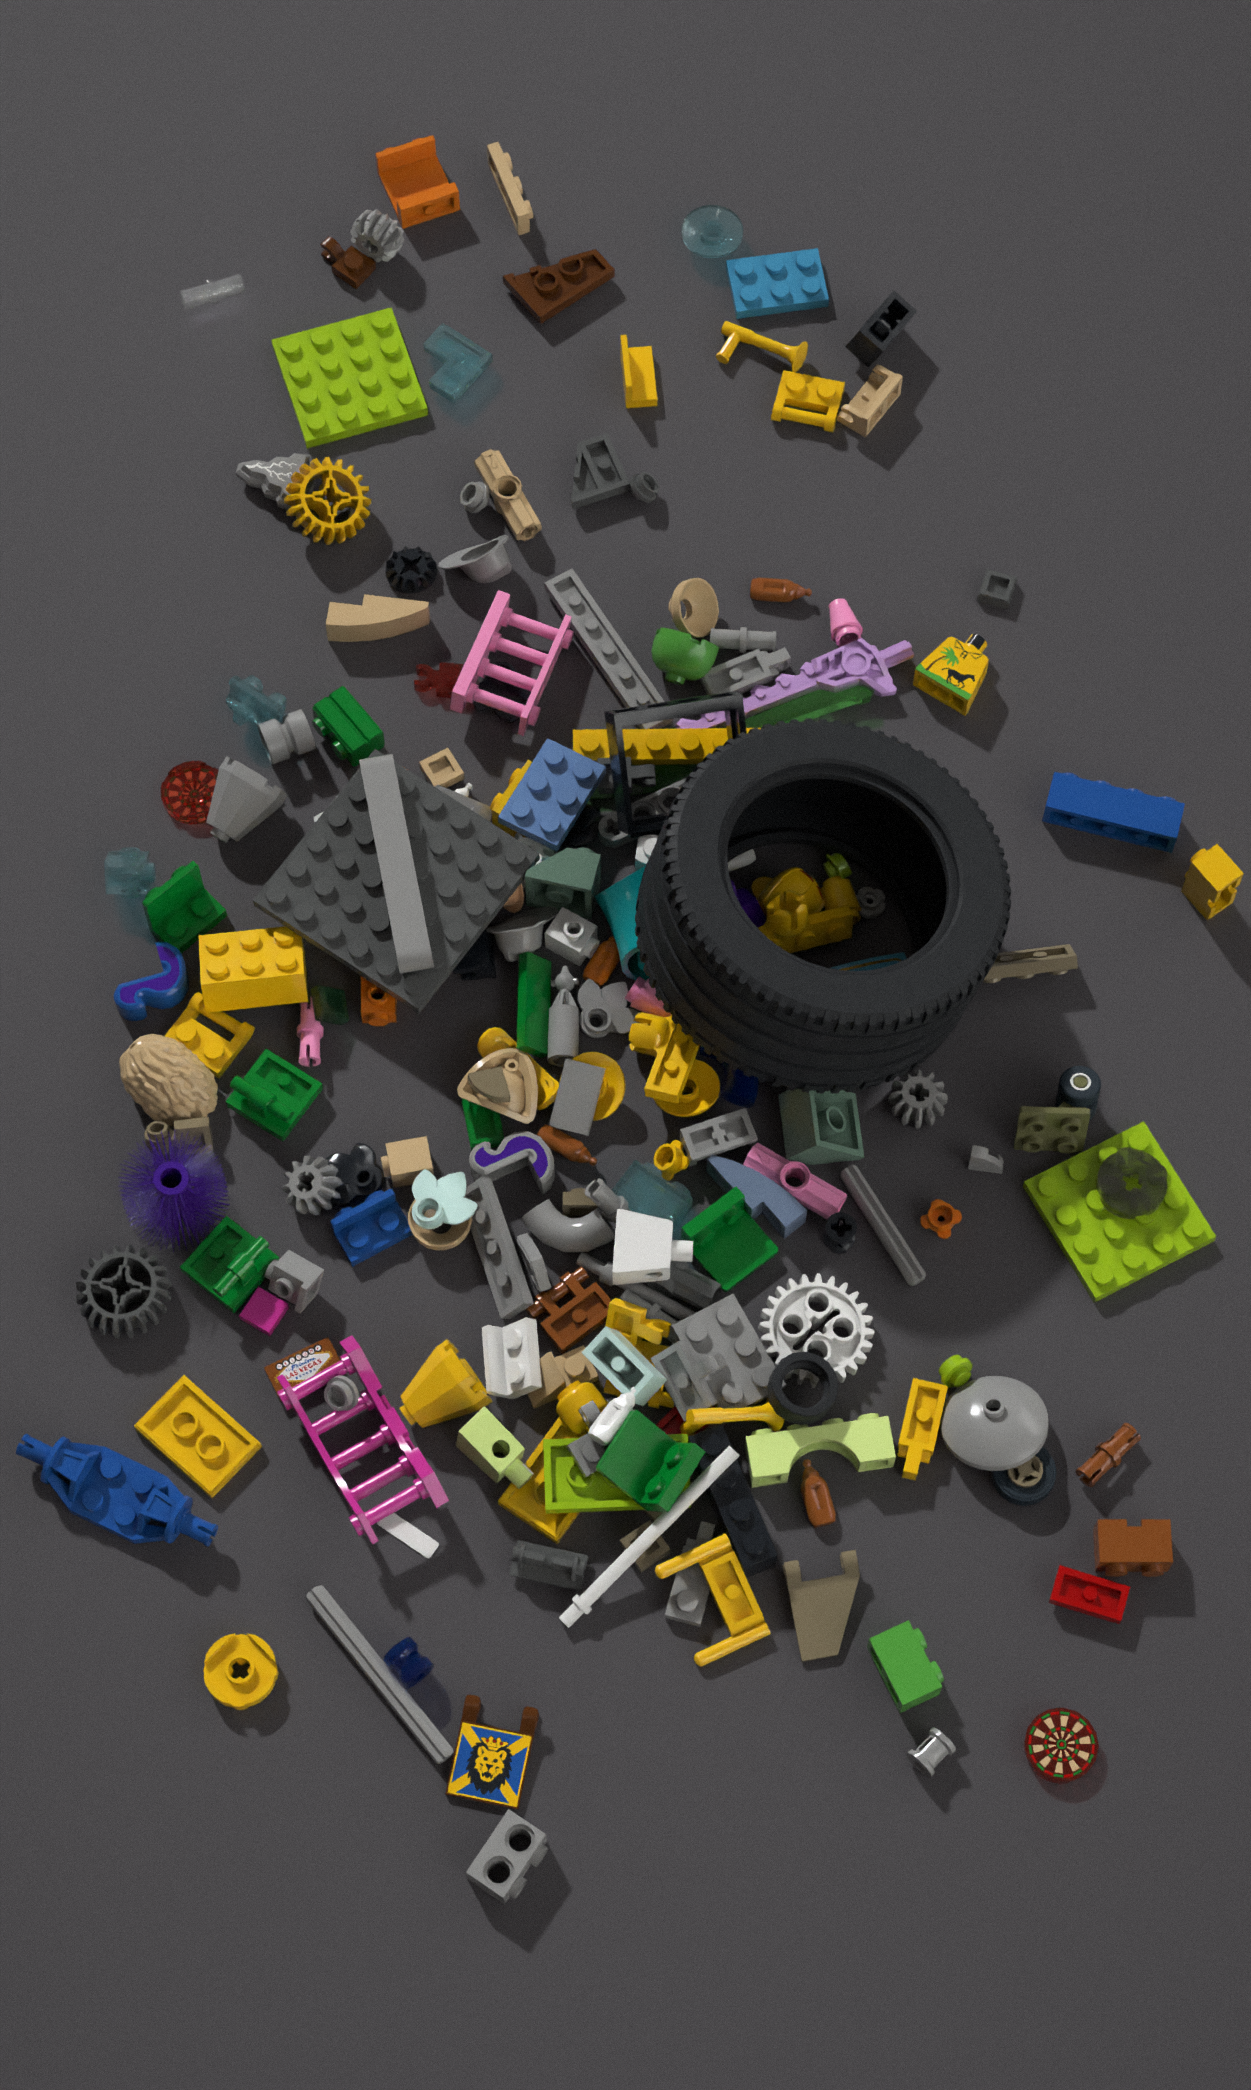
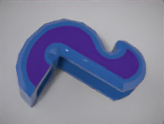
M155 942L163 972L117 986L114 993V1001L119 1014L124 1019L129 1021L143 1020L147 1017L146 1006L167 1009L173 1008L184 1000L189 990L188 971L183 956L176 947L167 942Z

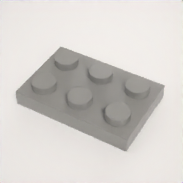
M734 1294L671 1326L670 1330L677 1342L685 1340L696 1363L710 1355L715 1356L720 1352L727 1363V1366L705 1377L718 1404L714 1405L715 1408L751 1407L768 1398L767 1386L769 1377L776 1366L769 1354L766 1353L764 1345ZM784 1380L782 1383V1390L786 1387V1383L784 1382Z

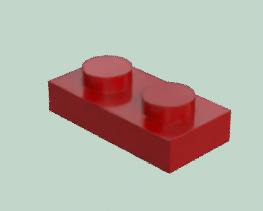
M1059 1565L1049 1603L1120 1624L1130 1586Z

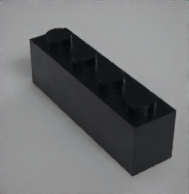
M722 1424L688 1436V1443H696L705 1451L696 1466L698 1475L729 1445L731 1446ZM736 1459L705 1492L723 1534L726 1533L732 1549L747 1578L776 1567L778 1555Z

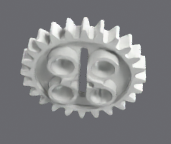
M817 1273L814 1282H809L808 1277L802 1274L800 1285H797L790 1278L787 1282V1290L778 1286L775 1291L777 1298L769 1296L766 1301V1305L769 1308L762 1309L760 1317L766 1321L760 1322L758 1331L767 1333L760 1340L764 1346L770 1345L766 1353L770 1357L777 1358L774 1365L777 1366L781 1359L792 1353L817 1349L824 1355L823 1359L830 1363L836 1372L839 1382H844L846 1378L845 1370L855 1375L858 1370L856 1363L861 1365L865 1363L867 1357L863 1352H870L873 1344L867 1340L872 1339L874 1335L873 1329L866 1328L871 1324L873 1317L862 1315L868 1304L855 1303L859 1292L856 1291L850 1295L845 1293L848 1286L846 1282L839 1288L835 1287L834 1276L830 1277L827 1284L822 1283L819 1273ZM813 1301L819 1302L824 1306L825 1311H813L808 1303ZM833 1311L839 1312V1315L833 1317L825 1324L822 1333L820 1331L815 1332L799 1350L793 1349V1346L806 1339L810 1329L815 1330L821 1326ZM787 1323L794 1324L800 1332L790 1334L784 1330L783 1325ZM843 1327L848 1331L849 1336L845 1338L838 1337L834 1333L833 1328ZM802 1369L792 1370L784 1377L788 1379L793 1373L797 1374L798 1385H801L805 1378H810L812 1388H815L819 1381L818 1377L810 1371Z

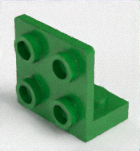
M195 861L190 862L187 866H181L176 869L171 875V879L161 887H155L150 890L142 902L150 932L160 942H167L176 947L181 954L199 940V935H205L228 916L226 909L204 888L199 865Z
M737 1186L681 1227V1240L693 1241V1257L714 1281L721 1284V1289L725 1293L778 1254V1247L744 1209L745 1196Z
M631 1410L597 1464L596 1470L646 1511L669 1512L705 1451L696 1443H678L638 1410Z

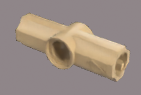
M490 449L481 453L474 461V465L484 484L489 487L496 511L503 515L516 540H523L525 542L534 538L542 530V525L522 491L521 481L512 474L499 450L494 451Z

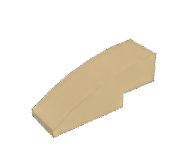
M364 594L362 606L330 602L325 624L328 641H372L414 631L430 623L429 602Z

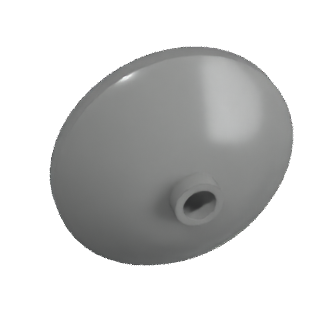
M985 1376L966 1382L948 1397L943 1407L940 1427L945 1445L961 1462L981 1470L1001 1471L1020 1466L1039 1452L1047 1438L1049 1420L1043 1400L1031 1387L1009 1377ZM990 1408H998L999 1410H997V1411H990V1410H988V1409H990Z

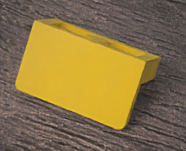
M620 335V357L626 408L657 406L652 346L628 348L627 335Z

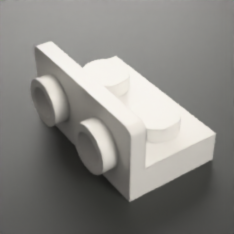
M525 1317L502 1328L492 1325L482 1327L487 1394L515 1399L542 1388L536 1319Z

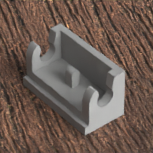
M746 1108L680 1129L679 1141L683 1144L682 1150H686L689 1166L697 1164V1161L708 1158L711 1155H717L744 1145L748 1147L753 1146L758 1141L748 1112Z

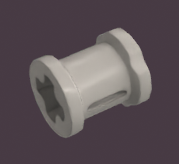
M935 1727L929 1730V1736L916 1750L911 1749L906 1753L910 1762L929 1778L935 1774L934 1768L948 1754L952 1755L956 1750L951 1740Z

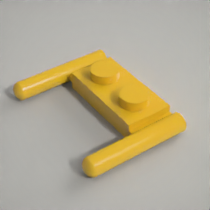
M726 1533L655 1567L656 1576L664 1579L699 1563V1567L731 1637L694 1655V1661L700 1667L771 1634Z

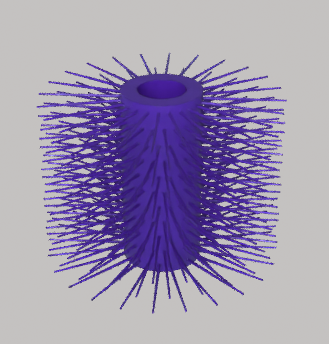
M175 1130L173 1146L169 1139L170 1161L164 1139L163 1144L167 1162H165L157 1138L160 1156L150 1139L153 1154L149 1155L142 1148L150 1159L147 1160L144 1156H140L142 1160L138 1157L136 1158L145 1166L143 1168L138 1165L136 1166L139 1168L136 1170L139 1173L129 1171L135 1174L131 1175V1177H118L129 1181L134 1180L133 1182H121L128 1184L122 1186H134L121 1189L126 1194L131 1193L130 1196L121 1194L124 1197L121 1200L127 1204L125 1206L128 1209L126 1214H129L127 1218L132 1217V1220L137 1218L130 1226L139 1222L135 1226L136 1228L141 1225V1222L146 1223L149 1220V1224L141 1234L149 1227L148 1232L155 1226L157 1234L158 1232L161 1234L163 1229L162 1237L164 1234V1239L165 1237L167 1239V1235H171L173 1253L172 1231L174 1245L175 1234L178 1235L176 1237L180 1250L179 1222L186 1246L182 1219L192 1243L189 1227L197 1241V1232L194 1230L197 1229V1225L199 1226L200 1224L204 1228L201 1224L203 1223L211 1228L203 1220L202 1216L204 1215L211 1221L212 1219L205 1214L210 1217L212 1215L209 1213L217 1216L219 1214L209 1209L219 1211L213 1207H217V1205H230L216 1201L226 1200L220 1197L228 1196L215 1192H228L218 1187L228 1188L221 1183L224 1181L221 1177L223 1173H220L221 1171L218 1168L222 1164L215 1166L216 1164L213 1163L214 1165L211 1166L207 1163L208 1165L206 1166V1162L210 1161L206 1158L208 1154L200 1159L201 1154L198 1151L193 1157L192 1147L191 1149L188 1147L185 1154V1141L184 1144L182 1141L181 1149H179L180 1144H178L177 1152Z

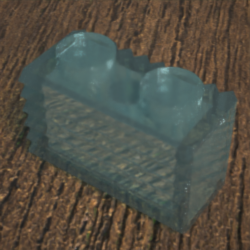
M634 1160L612 1191L617 1196H623L628 1201V1207L633 1212L671 1220L674 1232L692 1208L693 1198L689 1196L691 1192L680 1182L674 1181L671 1184L662 1178V1172L653 1164L645 1162L643 1165Z

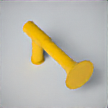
M725 321L721 328V334L728 336V339L720 352L716 354V359L723 364H727L730 356L741 341L785 358L791 363L792 371L797 372L805 361L808 343L804 341L798 346L785 345L756 334L752 330Z
M767 1399L766 1404L756 1407L688 1409L686 1421L681 1424L680 1431L682 1434L691 1436L706 1424L763 1421L767 1423L772 1431L776 1432L783 1427L784 1419L776 1414L769 1403V1399Z

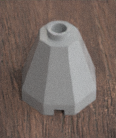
M226 756L219 767L206 821L208 825L213 827L210 834L225 843L229 839L238 842L280 808L288 795L276 785L274 787L269 786L268 779L239 761H233L230 757Z

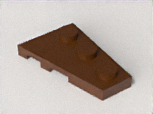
M596 249L562 258L558 264L544 268L538 265L529 268L527 273L516 276L510 273L502 277L503 284L530 314L542 324L615 277V269Z

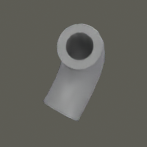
M548 1199L534 1207L521 1218L527 1229L543 1244L562 1252H589L615 1239L614 1227L611 1222L603 1217L602 1211L599 1208L583 1217L570 1218L562 1215Z

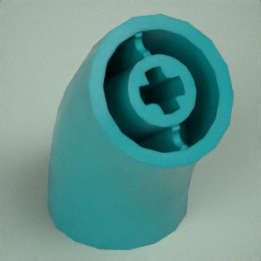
M646 865L594 896L613 934L622 971L628 978L635 981L639 976L645 980L649 978L643 970L645 963L640 960V949L637 948L638 936L635 934L637 896Z

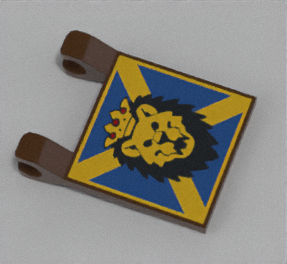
M471 1694L465 1697L445 1795L519 1810L539 1718L538 1709L529 1706L524 1708L520 1731L516 1732L478 1724L477 1719L481 1707L480 1697Z

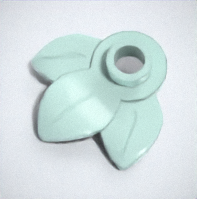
M424 1169L415 1178L412 1185V1193L416 1202L412 1207V1217L419 1227L429 1230L435 1229L443 1223L458 1225L471 1218L476 1212L477 1203L464 1198L467 1189L464 1172L448 1174L437 1180L430 1171ZM428 1209L436 1210V1214L433 1217L427 1218L424 1216L425 1211Z

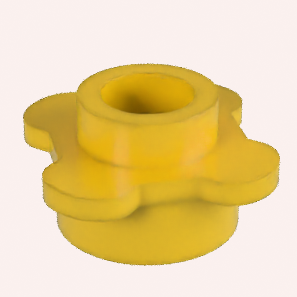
M678 1140L672 1141L671 1144L661 1145L654 1154V1165L657 1169L661 1170V1178L666 1181L671 1180L675 1173L685 1170L689 1165V1158L684 1155L682 1150L683 1144Z

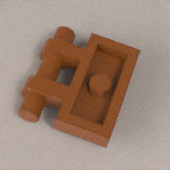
M579 1267L573 1273H565L559 1278L560 1282L547 1292L542 1291L534 1297V1304L525 1309L532 1319H535L543 1312L549 1316L540 1323V1328L561 1354L565 1353L606 1322L609 1302L612 1301L597 1282H594L584 1290L580 1284L587 1280L589 1275L583 1267ZM568 1293L574 1297L560 1309L555 1304Z

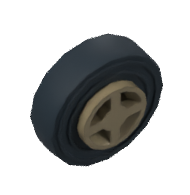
M1043 1447L1033 1458L1020 1466L1007 1470L991 1471L992 1482L999 1495L1009 1503L1020 1506L1034 1505L1045 1499L1053 1489L1057 1475L1055 1462L1048 1450Z

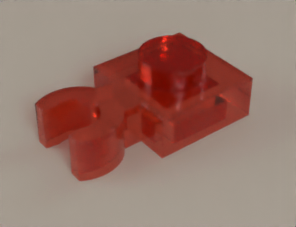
M440 662L439 670H433L432 667L426 664L416 665L417 675L426 676L427 679L422 681L414 680V689L418 692H427L432 688H436L437 697L451 698L452 690L464 664Z

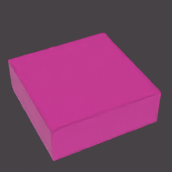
M258 1287L239 1317L247 1324L271 1336L289 1309V1305Z

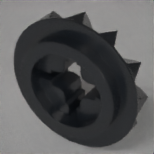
M405 545L403 550L399 552L393 551L392 557L386 561V578L389 584L400 592L409 594L419 593L429 588L435 581L437 564L430 552L423 551L419 546L416 549H409ZM405 564L410 566L417 564L418 574L411 570L406 573Z

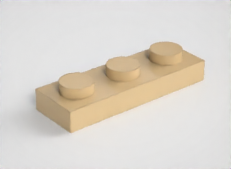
M499 142L488 144V166L517 234L530 232L529 219L533 218V211L529 200L524 201L522 198L523 188L519 177H513L510 155L508 152L503 153Z

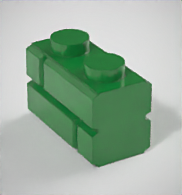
M341 686L332 692L329 697L323 698L312 707L314 720H312L313 727L321 737L327 735L333 742L331 744L332 749L340 760L343 761L347 758L352 766H357L360 764L359 760L368 758L374 749L379 751L384 747V732L345 686Z

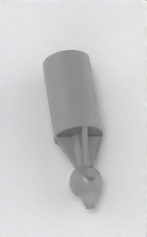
M563 966L561 973L557 975L556 979L551 980V986L556 987L559 993L552 1007L549 1008L547 1061L549 1064L558 1067H564L566 1059L572 1060L579 1053L580 1010L570 993L575 985H579V979L574 978L570 974L568 966Z

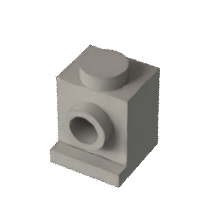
M288 1250L279 1261L274 1259L265 1272V1278L270 1280L268 1290L295 1304L294 1311L301 1314L318 1294L324 1269Z

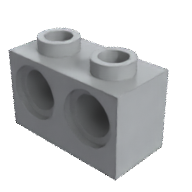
M508 1809L466 1871L467 1879L504 1905L509 1897L516 1899L527 1882V1879L523 1876L531 1864L537 1867L548 1851V1847L545 1846L547 1842L546 1834ZM526 1835L531 1840L528 1849L518 1852L510 1847V1841L514 1836ZM496 1866H503L509 1870L510 1875L505 1882L497 1884L488 1878L491 1869Z

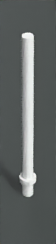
M729 1445L676 1499L669 1512H663L580 1596L576 1594L572 1598L573 1604L559 1617L560 1620L569 1628L583 1613L588 1615L592 1610L590 1606L740 1455Z

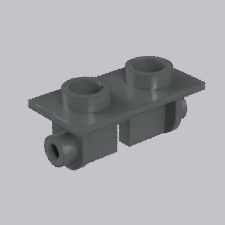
M517 1540L516 1547L514 1546L512 1553V1565L509 1576L581 1591L588 1555Z

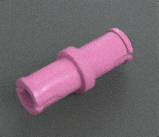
M314 996L310 997L311 1006L308 1002L300 1003V1024L297 1026V1037L300 1038L299 1064L310 1067V1059H313V1067L321 1063L320 1039L324 1036V1027L320 1024L322 1000Z

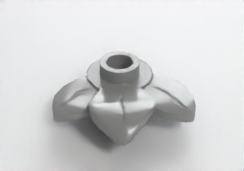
M587 979L578 991L577 1000L582 1010L579 1017V1026L585 1035L591 1038H602L609 1032L620 1035L626 1034L630 1031L632 1023H639L633 1020L640 1012L626 1008L627 1000H625L628 989L625 982L612 983L602 989L591 979ZM593 1017L598 1018L601 1021V1026H592L590 1019Z

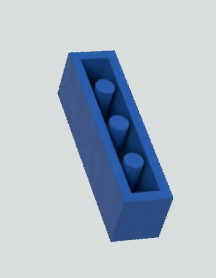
M1054 772L1042 821L1172 853L1177 840L1185 803L1177 802L1174 798L1167 796L1156 797L1144 794L1141 790L1134 788L1123 789L1115 787L1106 781L1082 779L1073 773Z

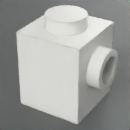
M564 907L561 908L545 932V948L578 966H581L586 957L591 958L600 943L597 939V925Z

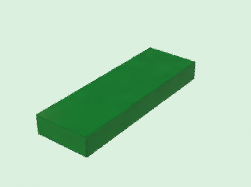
M527 951L519 954L517 1049L538 1058H544L548 1055L551 961Z

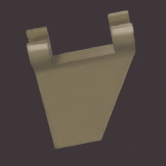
M856 1550L841 1552V1555H839L843 1575L802 1582L798 1560L784 1562V1565H782L801 1662L838 1656L860 1577Z

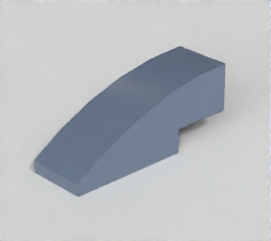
M715 1155L707 1158L706 1172L725 1193H728L737 1186L745 1196L744 1209L753 1220L762 1214L784 1239L806 1222L807 1210L789 1192L773 1180L733 1160Z

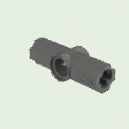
M671 1261L670 1279L645 1282L648 1287L666 1297L672 1298L674 1296L699 1310L714 1304L721 1289L720 1283L691 1269L687 1262Z

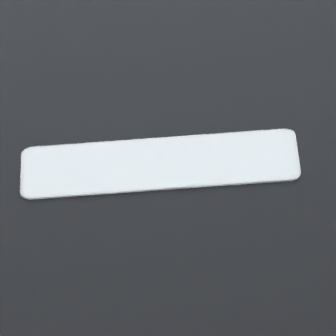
M395 1513L377 1522L380 1527L428 1559L439 1546L437 1541Z

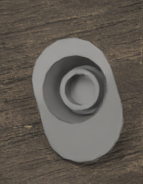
M502 535L487 543L457 551L439 562L438 567L440 569L460 567L470 579L478 583L494 582L509 574L512 570V565L504 545L509 536Z
M555 907L531 909L517 914L499 925L487 928L486 932L494 934L497 946L503 952L507 961L519 960V954L527 951L533 954L535 950L541 947L543 926L546 922L557 916L559 911Z

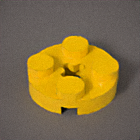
M234 1633L226 1635L217 1640L205 1656L203 1672L208 1691L219 1703L233 1707L236 1710H244L263 1701L273 1690L278 1678L276 1658L272 1649L263 1639L253 1634L235 1635ZM236 1662L239 1665L248 1663L250 1665L247 1669L249 1675L244 1679L241 1677L237 1679L231 1677L234 1674L233 1664Z

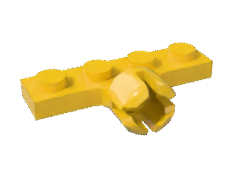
M785 890L783 902H780L779 892L769 899L766 922L758 929L783 950L793 953L852 938L853 913L849 905L808 914V904H805L804 896L795 891Z
M644 1012L638 1013L633 1021L639 1023H632L629 1031L630 1049L634 1052L651 1055L656 1058L644 1087L645 1096L678 1104L700 1044L696 1045L692 1041L693 1037L690 1034L685 1035L681 1031L682 1026L679 1023L675 1024L673 1022L672 1014L669 1017H662Z

